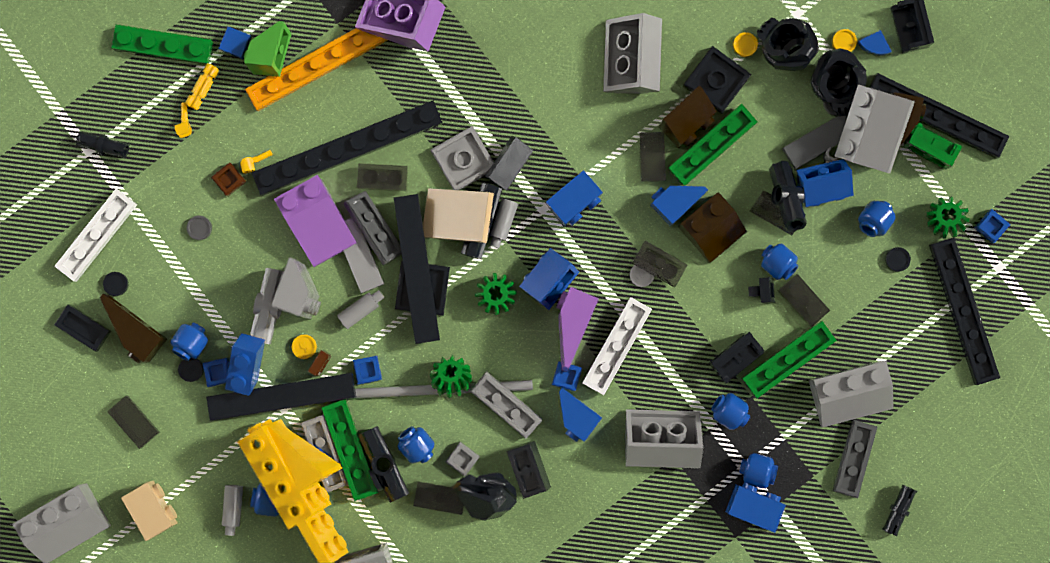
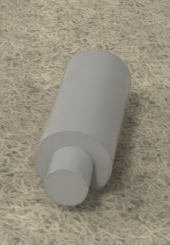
M501 199L489 236L493 237L490 246L499 249L501 242L506 241L518 203Z
M380 290L372 295L368 292L337 316L345 328L349 329L379 307L378 302L385 297Z
M225 485L222 526H225V535L234 536L235 528L240 526L243 486Z

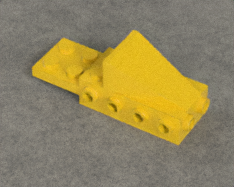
M269 419L262 424L258 423L247 430L249 435L239 440L238 444L287 528L291 529L296 525L298 526L319 563H333L347 554L349 551L347 550L346 541L337 533L334 528L333 519L324 510L331 505L328 492L319 484L324 479L341 470V465L286 428L282 419L275 422ZM255 440H258V441H259V443H260V447H259V448L256 447V445H255ZM271 464L273 465L272 470L268 468ZM284 485L286 487L285 492L281 490V487Z

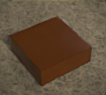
M231 162L211 177L227 197L247 182Z
M321 350L308 372L315 376H320L331 359V354Z

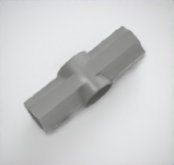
M271 268L265 269L261 290L254 302L253 314L255 316L250 336L265 339V344H271L276 320L279 319L282 309L271 305L284 271Z

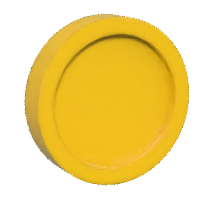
M848 29L839 30L832 38L834 49L841 48L851 52L857 45L856 35Z
M748 32L740 33L733 42L734 51L741 57L753 55L758 48L756 37Z
M299 335L294 339L292 351L296 357L309 359L316 353L317 343L313 337Z

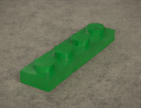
M115 24L111 48L116 51L206 65L210 64L213 41L211 39Z
M743 104L739 105L674 162L668 170L682 186H686L758 121Z
M820 321L741 379L757 399L837 340L824 322Z
M344 399L322 407L354 502L379 493L369 474L370 466L347 400Z

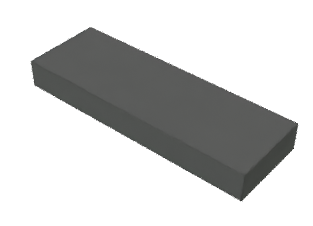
M848 115L837 116L782 148L794 170L826 152L828 148L839 144Z
M366 191L345 201L343 205L382 265L402 255L400 243Z
M856 420L851 421L832 491L855 498L859 497L877 426Z

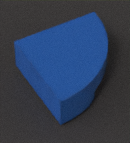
M881 30L857 42L864 51L871 54L883 56L892 52Z

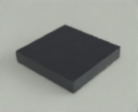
M712 46L683 86L693 92L700 85L716 111L722 114L752 74Z
M401 261L395 310L410 311L403 261ZM429 264L436 315L444 316L450 267Z

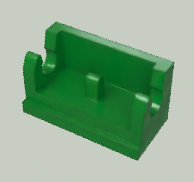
M921 123L917 124L903 145L906 149L945 170L953 166L962 148L961 145L954 144L923 127Z

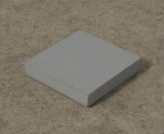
M473 126L430 150L453 190H461L484 177L494 163Z

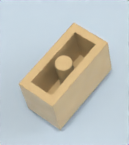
M154 481L147 482L121 497L145 541L178 524L175 519L177 514L174 508L166 504L163 498L165 493L158 483L155 484Z

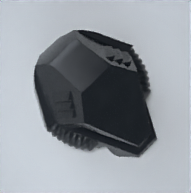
M770 18L757 30V36L762 41L764 57L776 70H803L819 51L817 37L809 22L807 23L797 18H786L779 22L775 18Z
M841 48L829 50L822 54L815 63L810 79L811 87L817 98L822 100V102H828L839 117L847 116L858 85L866 86L867 70L850 51Z
M501 473L485 474L477 478L467 474L453 486V489L458 493L459 499L472 518L484 521L499 518L511 510L517 503L516 489Z

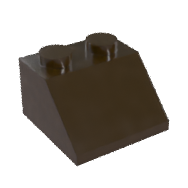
M699 85L662 120L658 128L677 148L683 144L687 147L697 138L695 133L700 128L706 130L715 121L712 117L717 111L703 88Z
M719 192L678 226L709 263L714 261L747 232L735 210Z

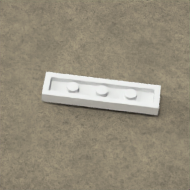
M115 189L60 258L55 267L71 280L77 282L138 204L120 190Z
M632 297L629 298L582 382L584 385L602 395L606 393L652 310L651 308Z

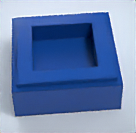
M227 27L219 50L243 59L252 37L249 34Z
M989 209L974 229L993 244L1011 224L993 209Z
M378 356L353 360L357 385L382 380Z
M228 358L203 363L207 387L226 383L229 369Z
M558 361L552 385L576 391L582 367L570 365L568 371L564 372L562 371L561 362Z

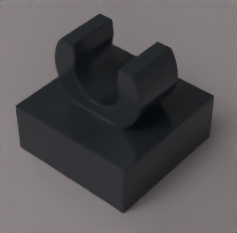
M759 278L760 286L748 287L749 297L760 296L761 303H775L773 278Z

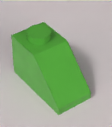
M277 22L250 41L248 50L244 54V63L252 74L280 77L292 34L284 22Z

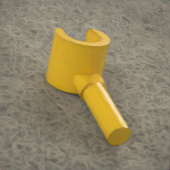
M185 102L181 103L182 123L174 126L176 134L180 138L189 136L192 133Z
M271 150L253 158H243L240 162L242 173L254 172V163L272 156Z

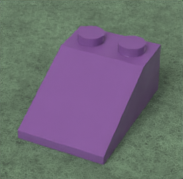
M365 0L355 27L409 48L429 51L445 6L439 0Z
M318 175L274 198L313 267L318 266L357 243L324 182Z
M570 287L568 293L563 291L556 307L560 309L558 323L561 366L564 372H567L570 368L598 301V298Z

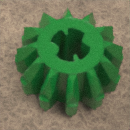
M952 196L949 197L947 203L942 197L938 199V204L931 203L930 208L932 211L926 213V217L931 219L927 222V226H936L933 234L936 235L941 231L943 232V239H946L948 232L953 238L957 237V231L963 233L966 229L963 224H968L970 218L965 216L969 212L968 208L960 209L963 204L962 200L954 204ZM950 214L952 219L945 221L943 217Z
M493 273L492 282L489 281L487 276L483 277L487 284L486 286L477 283V287L484 291L475 293V297H484L483 300L478 302V306L481 307L488 303L485 309L486 313H489L493 306L495 307V315H499V306H502L503 310L507 312L509 309L505 302L511 305L515 304V301L508 298V295H517V291L507 290L514 285V282L510 281L504 285L507 278L506 275H502L500 281H497V273ZM495 287L500 288V294L503 295L501 299L497 297L496 301L491 299L492 295L489 293L492 288L495 290Z
M453 355L450 357V360L442 357L441 364L434 362L433 370L430 372L432 388L437 389L440 396L447 393L449 399L453 393L460 397L461 390L468 391V383L472 381L469 364L465 365L462 358L455 361Z

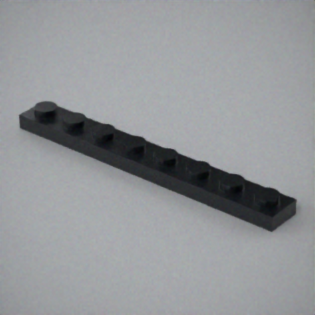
M433 100L254 171L252 175L260 195L264 196L440 126L443 122Z

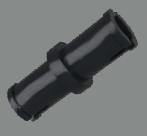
M80 131L77 135L76 140L78 141L76 145L78 147L95 150L101 155L106 153L123 159L128 155L129 150L125 149L129 148L128 143L111 140L105 135L99 137Z
M903 484L895 503L890 506L891 512L882 529L894 536H898L905 517L909 516L910 512L908 510L917 493L916 490Z

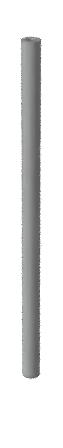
M532 380L500 382L509 391L533 390ZM468 383V391L461 390V393H472L470 389L475 383ZM431 385L355 389L357 396L355 398L439 395L437 389H433Z

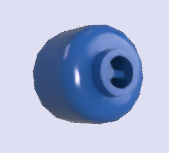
M875 200L869 202L858 217L861 231L870 237L885 235L896 219L893 208L888 202Z
M777 244L774 247L769 245L761 254L763 257L762 268L776 280L783 278L787 280L799 266L797 264V255L784 244Z
M196 323L191 325L182 324L171 339L172 352L186 361H189L190 358H198L208 343V338L203 334L205 329Z
M728 393L725 396L721 394L711 409L714 412V420L729 430H735L739 426L744 427L750 418V415L747 414L749 410L748 404L732 393Z
M411 426L399 435L398 449L410 463L421 462L423 464L433 456L434 441L423 428Z
M752 453L748 460H742L739 473L744 474L743 479L745 483L765 489L769 484H774L778 465H774V460L771 457Z
M262 483L257 488H253L250 507L254 508V512L258 515L278 516L279 512Z

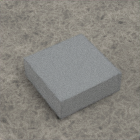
M459 442L445 462L463 476H466L480 456L462 442Z

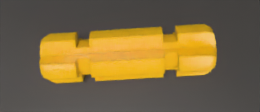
M206 64L203 69L204 74L200 75L191 91L193 94L189 95L185 102L187 106L194 110L199 109L202 103L201 99L205 98L213 83L212 79H215L219 73V69L211 64Z

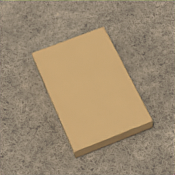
M428 188L423 221L425 238L487 243L494 194L490 192Z

